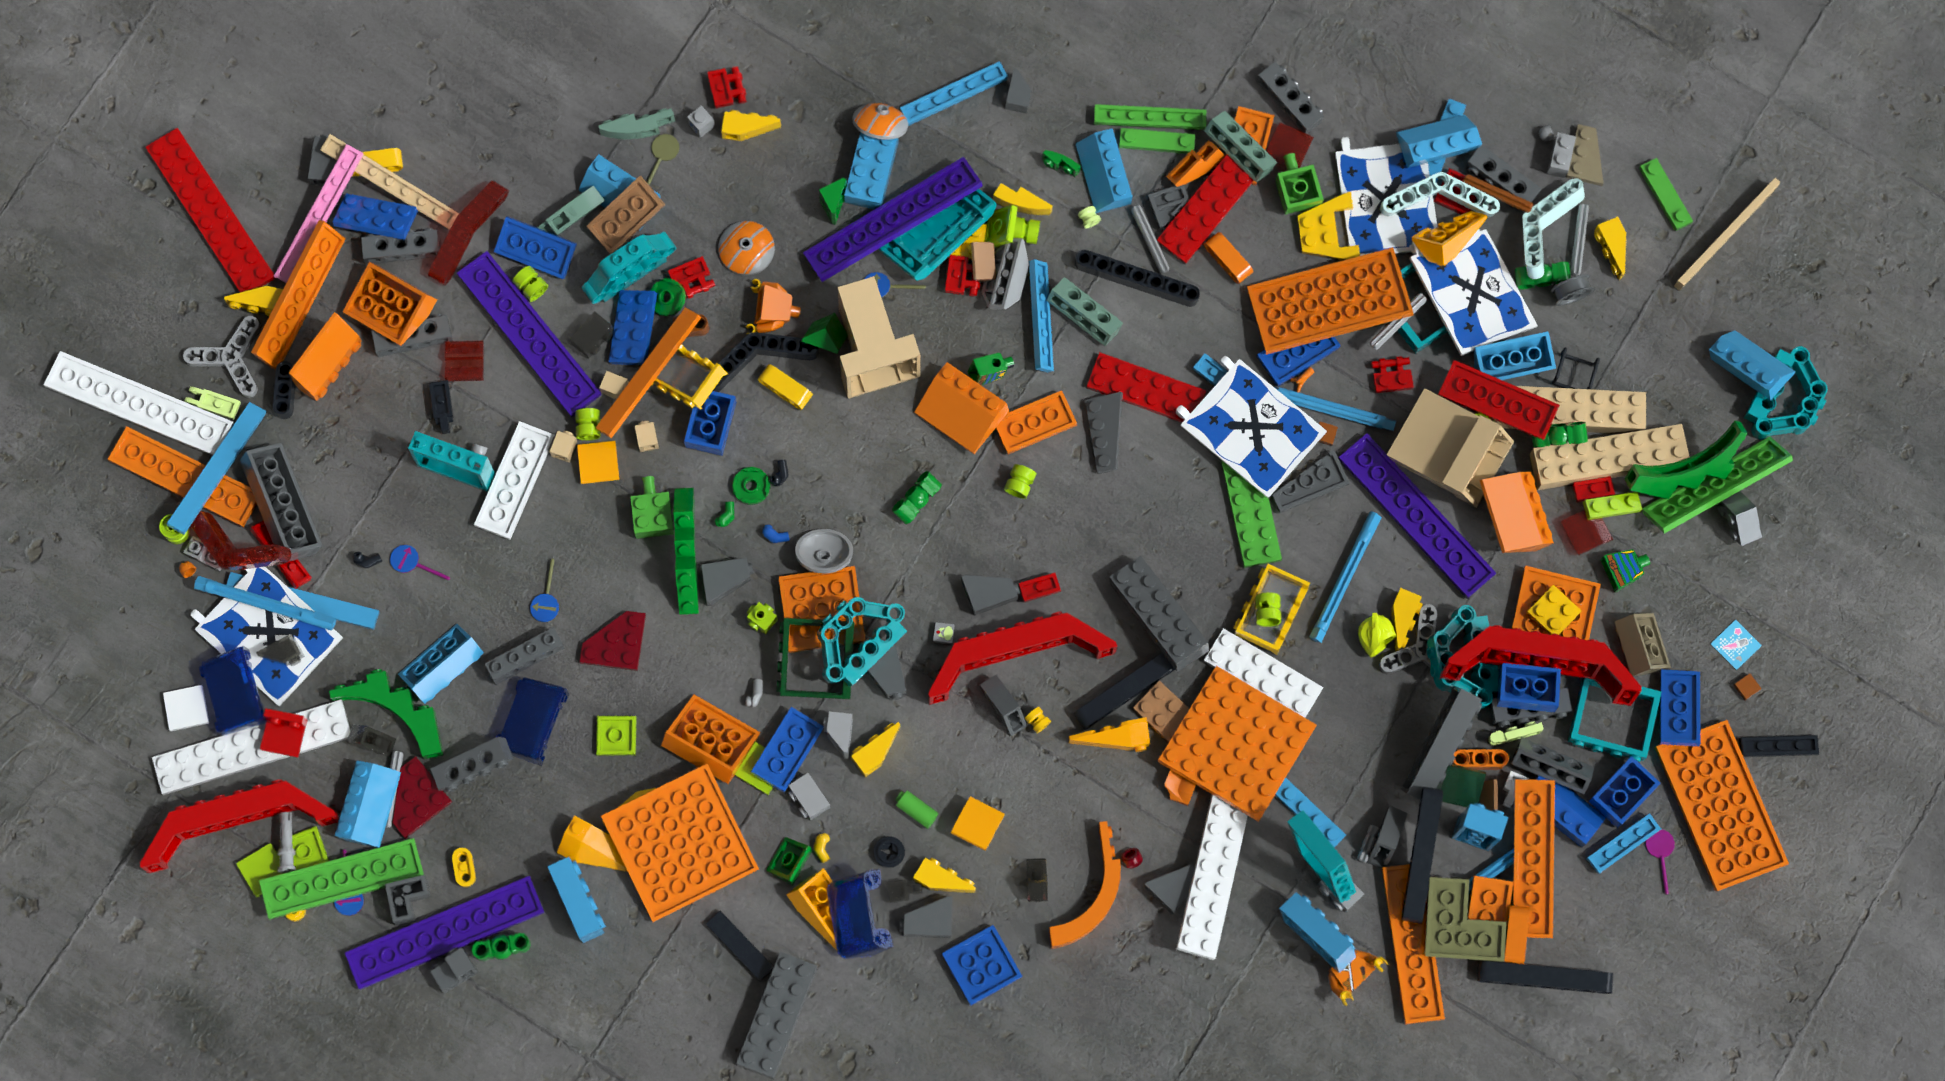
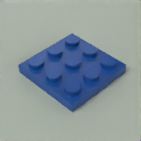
M994 925L942 953L970 1006L1022 978L1019 969Z

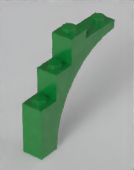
M1734 420L1728 430L1716 442L1694 456L1665 465L1644 466L1633 464L1624 479L1631 491L1665 499L1671 497L1678 485L1698 489L1706 475L1726 479L1735 465L1731 458L1736 454L1740 444L1746 438L1747 432L1741 422Z
M679 488L674 490L675 573L679 615L699 614L694 488Z
M382 669L373 670L371 674L366 675V683L365 681H357L353 683V686L339 685L334 687V690L329 691L333 702L338 700L365 701L377 704L393 712L412 730L424 759L444 755L434 708L426 705L418 707V710L415 711L412 692L405 687L397 688L394 692H391L389 676L386 671H382Z

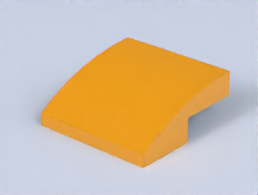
M616 440L577 444L581 484L620 480Z
M970 796L951 834L986 851L1005 814Z

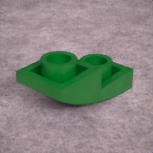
M1045 150L1043 152V163L1048 168L1057 170L1062 166L1066 174H1071L1074 177L1080 173L1081 166L1072 159L1053 151Z

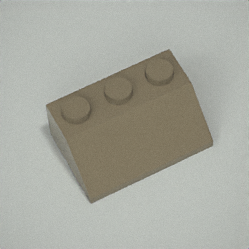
M1654 613L1632 614L1615 621L1616 632L1620 638L1622 651L1628 663L1627 667L1632 676H1643L1661 671V669L1671 668Z

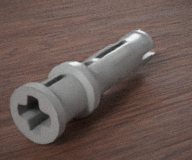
M282 812L279 814L280 849L277 854L280 856V867H278V872L288 873L296 871L293 863L295 850L292 848V813Z

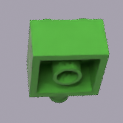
M1295 153L1285 155L1283 158L1288 171L1278 173L1275 178L1285 215L1321 205L1324 199L1314 165L1298 168Z
M643 477L644 494L630 496L636 539L674 534L669 492L656 493L654 477Z

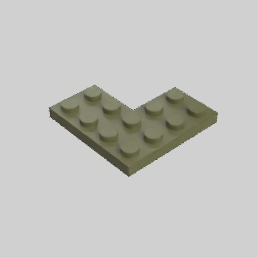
M1430 877L1424 956L1504 962L1506 922L1467 919L1468 879Z

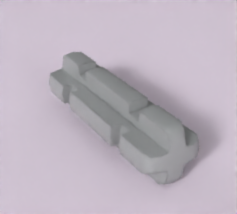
M1370 825L1368 828V834H1366L1360 849L1361 851L1357 856V860L1366 863L1370 856L1368 854L1371 853L1376 840L1375 836L1378 835L1380 830L1377 826Z

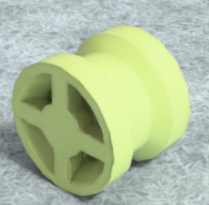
M1094 206L1087 207L1078 213V217L1083 220L1084 228L1093 227L1101 221L1100 216L1095 213L1096 209Z

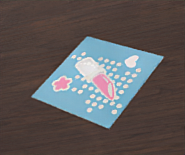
M1737 620L1711 643L1736 670L1762 646Z

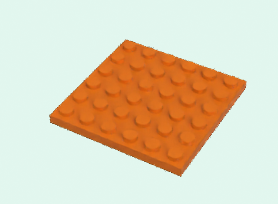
M1216 666L1161 754L1158 762L1259 822L1317 725Z
M708 764L601 816L652 922L759 870Z

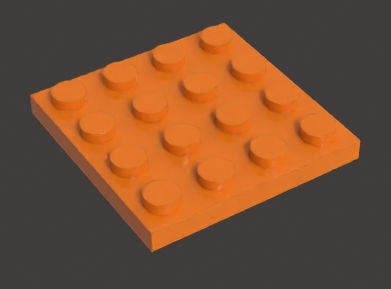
M855 566L844 567L837 572L827 574L808 572L779 576L784 618L823 620L829 614L833 615L837 611L836 607L843 600L847 602L851 598L859 597ZM856 602L852 604L854 612H859L860 606ZM839 616L838 621H846V618ZM855 616L853 618V644L866 641L862 616ZM790 625L789 653L822 648L821 642L817 637L820 626ZM829 629L825 630L824 635L830 640L833 636L832 631ZM845 629L839 632V646L845 644Z
M1525 566L1511 629L1519 628L1522 631H1539L1542 634H1548L1527 614V611L1554 585L1581 610V613L1559 635L1562 637L1575 636L1579 639L1589 640L1601 584Z

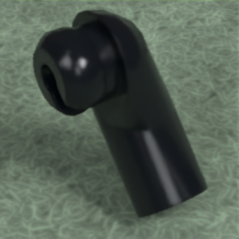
M787 460L777 461L778 472L770 477L772 485L780 486L788 478Z
M361 552L353 554V562L363 568H370L383 562L379 553L371 557H367Z

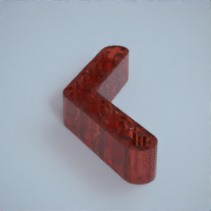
M492 180L456 217L429 270V277L444 286L449 283L474 233L506 200L509 194L507 188Z
M200 511L191 524L192 529L221 568L237 571L286 564L291 559V550L288 547L277 544L236 549L209 512Z

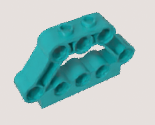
M666 232L647 236L642 234L603 259L581 289L592 304L602 300L606 302L617 295L620 290L626 289L667 262L666 257L671 255L677 247Z
M1798 346L1790 354L1780 349L1775 355L1776 359L1794 369L1805 390L1806 397L1798 405V413L1791 416L1767 418L1766 416L1776 407L1775 399L1782 394L1785 387L1783 386L1771 400L1757 391L1744 416L1745 419L1754 423L1751 432L1756 439L1763 440L1768 436L1787 433L1798 435L1804 433L1810 425H1815L1819 417L1816 414L1819 409H1823L1827 401L1824 398L1828 387L1820 379L1810 360V353L1805 347ZM1795 355H1799L1802 361L1796 360ZM1812 388H1817L1820 394H1815ZM1762 402H1766L1770 408H1764ZM1804 404H1809L1812 410H1807ZM1796 420H1801L1804 426H1799ZM1759 425H1764L1767 431L1760 430Z
M855 597L847 602L843 600L836 607L837 611L833 615L829 614L822 620L823 625L819 628L817 637L822 647L824 663L822 676L825 681L835 683L843 679L848 686L854 685L907 632L900 624L905 616V610L900 604L886 605L868 602L863 598ZM853 602L859 604V612L852 610ZM891 609L897 611L896 619L891 618L889 614ZM839 616L846 618L845 626L839 624ZM855 616L885 620L887 623L882 627L876 628L870 640L863 641L859 645L857 653L847 656L845 665L842 667L838 643L839 632L849 628ZM826 629L832 631L833 636L830 640L824 635ZM880 630L886 633L884 641L879 638ZM866 644L872 645L873 652L871 654L865 651ZM853 657H856L859 660V666L857 668L852 666L851 660ZM831 668L837 670L838 675L836 678L830 676Z
M1463 605L1452 613L1451 619L1440 631L1428 638L1426 652L1431 662L1430 673L1434 678L1436 687L1441 691L1451 692L1453 686H1456L1477 697L1479 695L1483 700L1481 702L1482 709L1492 702L1493 695L1498 693L1499 671L1497 665L1486 663L1475 665L1471 674L1472 682L1464 677H1461L1459 681L1449 680L1450 683L1440 678V673L1445 666L1441 662V657L1447 663L1448 659L1454 655L1449 650L1451 640L1465 628L1464 643L1466 645L1473 640V634L1478 636L1489 627L1487 616L1477 617L1473 607ZM1461 613L1466 616V620L1461 617ZM1437 638L1441 640L1442 646L1438 644ZM1480 672L1484 673L1485 679L1481 677Z

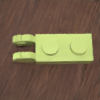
M190 387L189 392L201 396L200 400L186 397L184 401L205 411L232 420L235 419L241 404L239 400L195 387Z
M1533 721L1524 724L1525 727L1520 729L1515 726L1506 729L1505 733L1500 730L1493 732L1488 737V742L1491 745H1500L1519 740L1522 737L1526 738L1540 734L1544 728L1542 722L1536 724Z

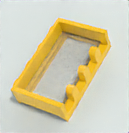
M681 344L651 386L655 384L663 393L666 394L668 391L674 399L678 401L682 399L690 408L695 406L701 410V406L720 379L728 373L718 363L714 365L708 358L702 359L695 351L691 350L689 352Z
M1268 564L1266 569H1261L1258 575L1260 579L1258 586L1254 584L1250 592L1252 598L1250 602H1245L1241 611L1244 615L1242 619H1237L1233 629L1236 630V636L1277 655L1309 589L1310 582ZM1271 592L1280 595L1281 607L1279 610L1281 611V624L1273 627L1257 625L1255 597L1258 594Z

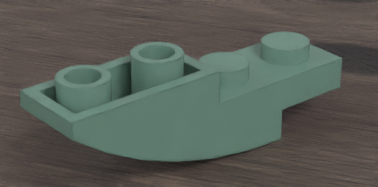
M664 108L657 111L656 114L643 115L638 120L635 119L634 114H624L619 119L613 121L606 120L598 127L601 136L615 139H641L660 134L659 127L675 122L672 108Z
M592 186L546 219L537 228L559 236L605 200L597 189Z

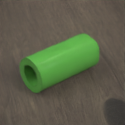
M908 790L905 793L902 791L895 800L898 802L896 806L927 829H929L939 815L937 811Z

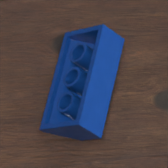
M1538 776L1535 780H1549V779L1544 778V777H1542V776ZM1555 782L1554 826L1582 848L1599 829L1606 817L1570 788Z

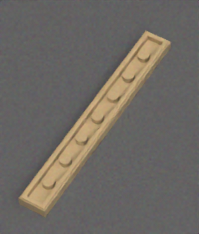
M329 134L320 150L338 160L346 143ZM363 155L355 169L356 173L408 205L417 207L418 211L449 230L459 216V213L365 155Z
M1774 178L1676 282L1674 285L1676 289L1681 290L1779 186V180Z

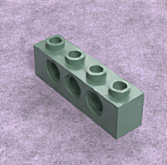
M1226 111L1214 117L1204 130L1255 182L1267 176L1277 163Z
M1065 277L1051 290L1047 298L1050 304L1104 346L1118 334L1123 325V322L1116 316L1112 315Z

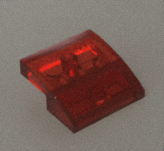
M1280 122L1266 152L1284 166H1286L1283 157L1287 154L1295 153L1297 165L1300 168L1314 137Z
M445 341V380L484 381V341Z
M1585 510L1561 521L1578 556L1613 540L1603 519L1587 520Z

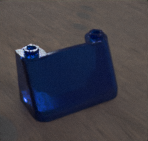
M245 646L202 662V666H199L202 678L205 677L217 722H214L217 733H221L222 736L267 722V719L264 717V706L260 701L253 676L252 663L247 661L252 659L251 654Z
M524 677L522 680L519 679L516 685V697L502 733H498L497 737L506 738L512 756L542 766L545 759L543 755L545 750H547L549 737L559 711L563 708L561 703L567 702L569 692L567 688Z
M880 869L869 870L838 879L828 885L827 894L838 954L842 958L875 956L893 947L890 932L883 928L875 929L869 890L877 889L881 885Z

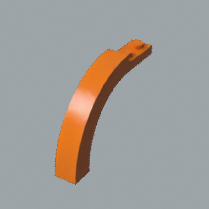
M1107 821L1099 822L1098 825L1104 865L1101 891L1092 906L1081 916L1071 922L1049 927L1051 949L1072 944L1092 932L1105 918L1115 900L1120 882L1121 866L1120 859L1112 860V857H1115L1114 845L1110 846L1109 838H1113L1112 828L1107 825Z

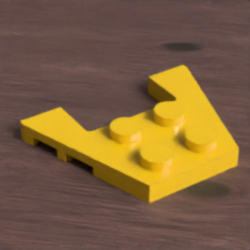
M1351 191L1297 216L1303 254L1336 258L1341 261L1360 256L1359 245L1339 247L1334 212L1353 210Z

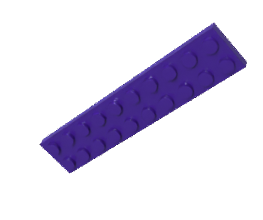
M962 157L806 250L803 254L821 282H824L981 188L983 184L966 159Z
M488 251L457 272L460 279L571 418L575 415L576 410L585 408L602 395Z
M1367 433L1339 456V461L1467 599L1496 575V572Z
M528 876L347 951L345 955L358 989L361 990L443 956L454 948H462L545 912L531 877Z

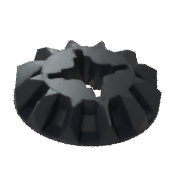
M884 837L876 843L874 857L878 864L885 868H894L901 864L905 857L904 845L895 837ZM892 844V851L896 854L891 855L889 860H887V854L883 851L888 850Z

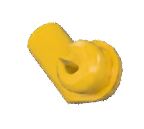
M827 833L817 835L813 848L822 863L830 859L825 850L826 843L830 841Z

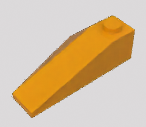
M1474 211L1454 217L1453 222H1441L1437 228L1431 230L1428 227L1421 230L1412 237V241L1429 262L1444 266L1459 254L1485 222L1487 215Z
M1147 718L1121 722V725L1117 728L1109 725L1100 729L1098 733L1095 730L1071 735L1068 741L1070 744L1129 751L1135 750V752L1147 750L1146 747L1150 745Z
M574 815L563 835L557 853L565 858L570 857L572 861L576 860L580 864L628 872L611 836Z
M823 868L799 883L786 895L796 910L842 955L855 944V940L849 923L845 920L842 913V903L838 901L836 896V886Z

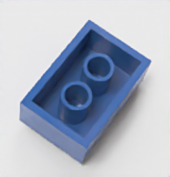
M712 391L701 406V410L695 406L693 407L684 440L686 448L723 456L737 403L736 396Z
M1502 663L1499 668L1497 707L1556 712L1559 707L1561 669Z
M1631 756L1589 802L1618 828L1659 786L1660 782Z

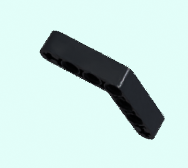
M751 332L718 363L722 368L730 366L732 370L720 379L713 391H721L756 355L812 361L818 357L819 348L802 342V338ZM757 340L759 343L756 346H750L749 342ZM775 342L778 345L776 348L771 349L768 347V344ZM793 344L796 346V349L790 351L787 349V346ZM809 347L813 348L811 352H808ZM739 353L746 355L743 359L736 358V355Z

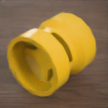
M1040 707L1032 710L1024 718L1027 723L1032 724L1036 734L1051 723V720L1043 715V710Z

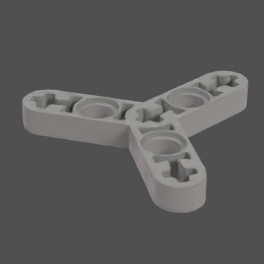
M247 316L243 319L226 347H191L185 350L183 358L189 366H226L241 394L246 398L254 397L258 388L242 357L259 332L260 323L256 317ZM253 321H254L255 327H254V328H253V327H250V328H249V327L247 326V324H248V323H253ZM238 337H245L246 342L244 345L239 346L236 344ZM211 352L217 354L214 361L207 360V355ZM192 353H194L196 356H202L203 361L200 357H195L193 361H191L190 358H188V356H191ZM233 353L235 358L228 361L227 355H232ZM243 368L245 370L244 375L236 377L234 374L236 369ZM246 380L248 385L252 386V391L248 392L247 390H245L246 387L243 381Z
M1426 604L1419 612L1415 644L1386 655L1381 659L1379 668L1383 673L1391 674L1419 662H1423L1428 667H1431L1427 652L1425 655H1422V652L1419 651L1423 646V642H1419V640L1425 642L1429 638L1421 635L1423 627L1430 629V636L1435 634L1437 610L1433 605ZM1429 609L1433 615L1429 617L1428 623H1421V621H1426V614H1423V612ZM1401 654H1410L1411 661L1408 663L1403 662ZM1394 656H1397L1398 663L1393 664L1391 669L1384 667L1385 660L1390 663L1395 661Z

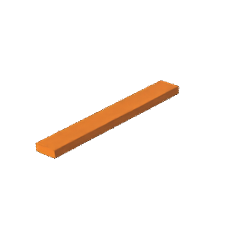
M686 307L683 309L596 426L599 432L610 438L614 436L701 319L699 314Z

